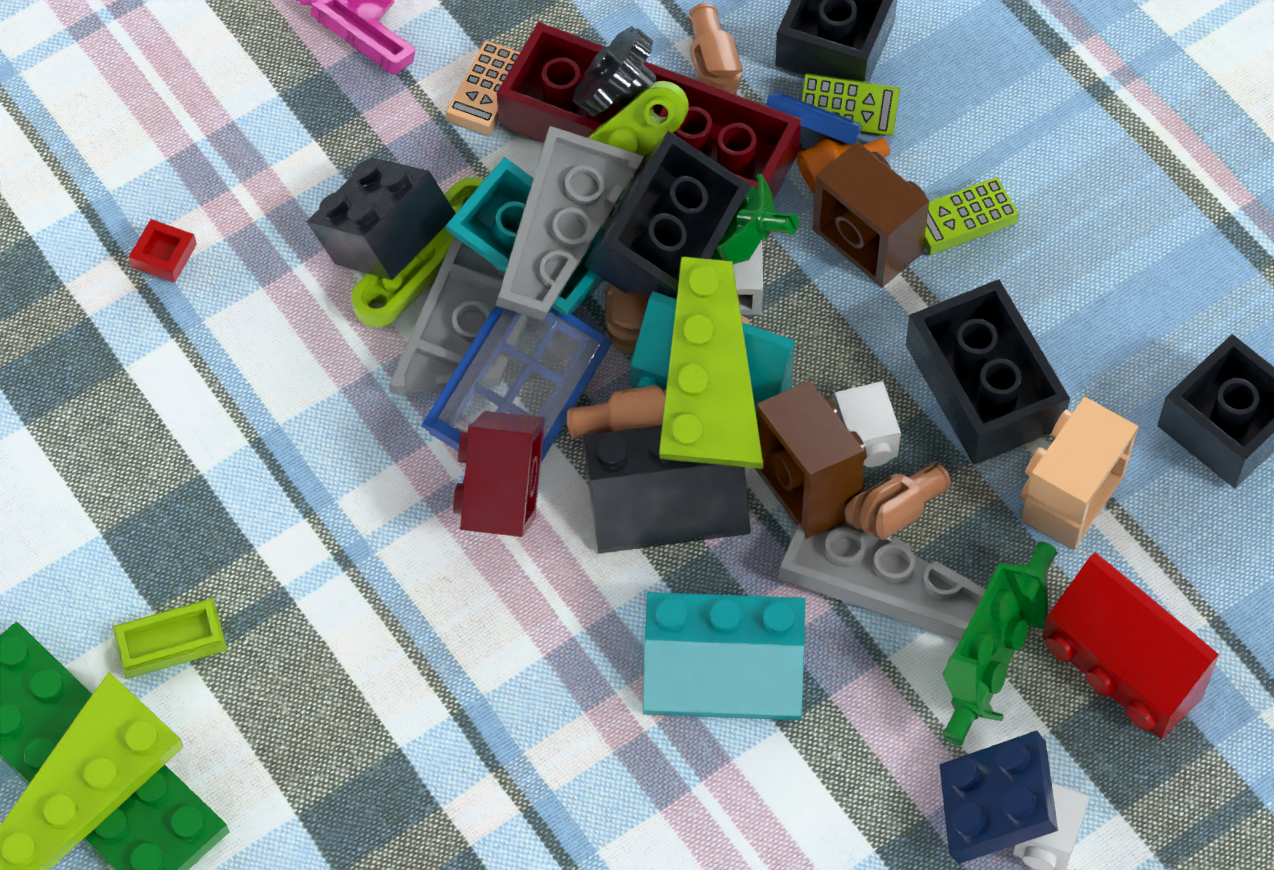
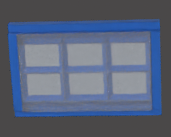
M495 306L421 427L429 431V434L458 451L461 432H467L469 424H472L484 411L544 417L542 463L567 421V410L569 407H575L613 342L605 338L606 335L572 314L565 317L553 307L543 321Z

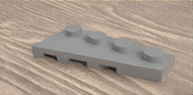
M552 126L549 127L495 306L544 321L640 167L644 156Z
M845 519V522L807 539L805 538L806 533L798 524L780 565L778 575L780 580L957 640H961L986 591L983 587L938 561L929 564L912 554V546L894 537L891 541L888 539L882 540L880 537L865 533L863 529H855L847 522V519Z

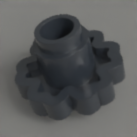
M633 26L620 32L609 46L603 48L594 57L584 73L585 77L574 90L572 101L593 117L608 109L612 103L619 109H622L649 85L656 82V75L643 65L652 52L653 40L639 28L635 29Z

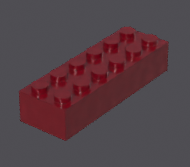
M538 22L496 93L499 126L542 143L545 141L550 126L587 138L621 110L612 103L608 109L593 117L572 101L575 88L585 77V70L594 57L606 46ZM645 61L643 65L656 75V82L667 81L674 83L687 96L689 103L688 114L681 126L673 134L751 186H759L756 176L762 174L771 190L774 201L797 157V152H799L801 119ZM653 105V111L657 116H668V111L663 105Z

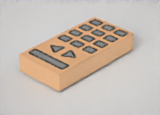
M485 40L446 110L447 121L490 136L499 121L496 93L520 52Z

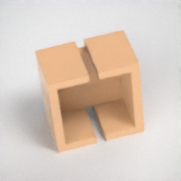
M1085 396L1074 412L1066 409L1053 428L1051 436L1055 437L1052 444L1047 450L1039 447L1026 468L1025 474L1030 477L1020 494V498L1025 500L1021 520L1075 550L1124 478L1139 426Z

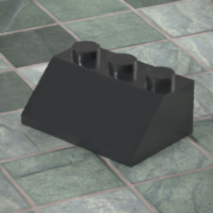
M668 130L646 155L583 266L624 293L650 297L654 291L677 299L681 258L711 259L751 185Z
M662 425L584 435L585 466L598 554L751 534L745 468L660 459Z

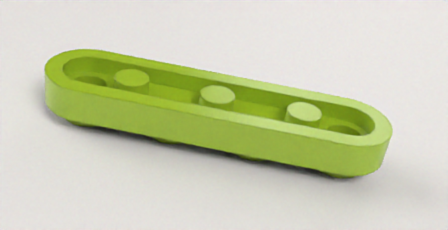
M667 81L655 82L644 89L587 138L645 156L668 130L673 133L681 126L688 114L689 103L687 96L674 83ZM653 105H663L668 111V116H657L653 111Z
M476 177L461 179L444 194L456 213L484 181L483 179ZM446 226L393 280L367 273L355 285L352 291V304L354 313L360 322L371 327H383L391 324L436 279L454 238L451 233L445 230ZM375 303L385 304L381 308H370Z

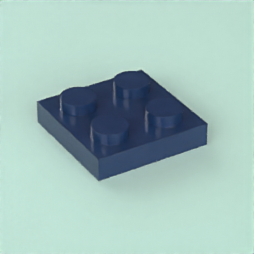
M1037 730L939 764L948 850L951 857L958 864L1058 831L1047 745L1045 739Z

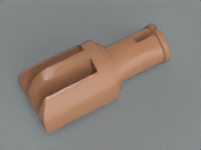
M711 3L698 4L689 11L690 16H688L695 36V40L690 46V56L694 63L697 77L700 82L736 94L737 86L743 76V67L737 51L736 41L730 33L722 31L718 10Z
M609 283L605 289V324L609 330V340L613 342V346L618 351L632 353L636 347L650 297L624 293Z
M649 386L616 391L610 397L608 403L569 407L567 410L569 433L572 438L578 439L590 434L663 425L666 390L659 386Z
M936 462L925 465L923 469L909 477L897 473L891 475L855 496L847 504L844 513L847 522L857 530L863 529L865 533L885 540L918 520L923 514L924 503L948 491L951 484L950 476L942 465L936 466Z

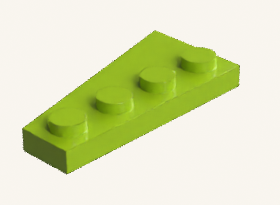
M690 257L681 258L659 452L660 459L763 469L733 261Z
M110 672L104 677L0 825V870H50L184 747L181 739Z

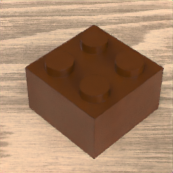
M857 141L816 175L812 230L883 288L923 253L929 199H927L924 191L916 183L904 180L893 171L882 155L877 152H870Z
M807 381L757 403L756 419L763 469L754 468L794 523L797 526L798 524L806 533V539L845 522L846 517L844 513L847 504L864 490L862 476L863 464L867 453L861 437L855 431L850 432L839 418L833 401L828 396L823 397L811 381Z

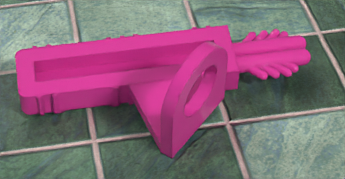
M296 0L300 1L301 5H311V16L317 22L343 38L346 43L348 42L357 51L376 62L379 67H383L386 72L395 75L414 62L415 48L379 22L394 4L395 0Z

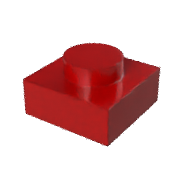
M150 219L129 255L131 267L175 283L197 245L195 235Z

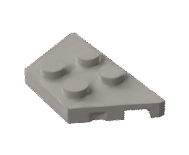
M455 236L389 383V390L392 393L405 394L443 391L495 307L505 273ZM521 315L506 340L507 343L515 348L518 345L529 316ZM500 350L480 384L485 387L500 386L512 357Z

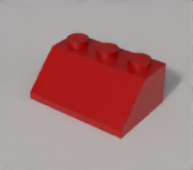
M1096 552L1088 558L1047 615L1042 635L1047 648L1056 658L1066 663L1070 661L1085 674L1087 682L1096 692L1105 697L1110 695L1126 709L1128 717L1136 726L1144 731L1151 730L1160 739H1163L1203 698L1219 654Z

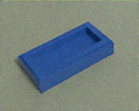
M778 91L769 95L765 105L800 118L801 126L851 145L857 142L863 127L860 122Z

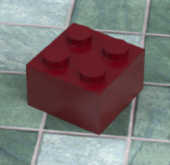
M484 411L472 424H469L467 432H461L458 446V462L466 463L463 483L456 484L453 500V513L461 515L460 530L523 537L536 518L545 426L544 417Z

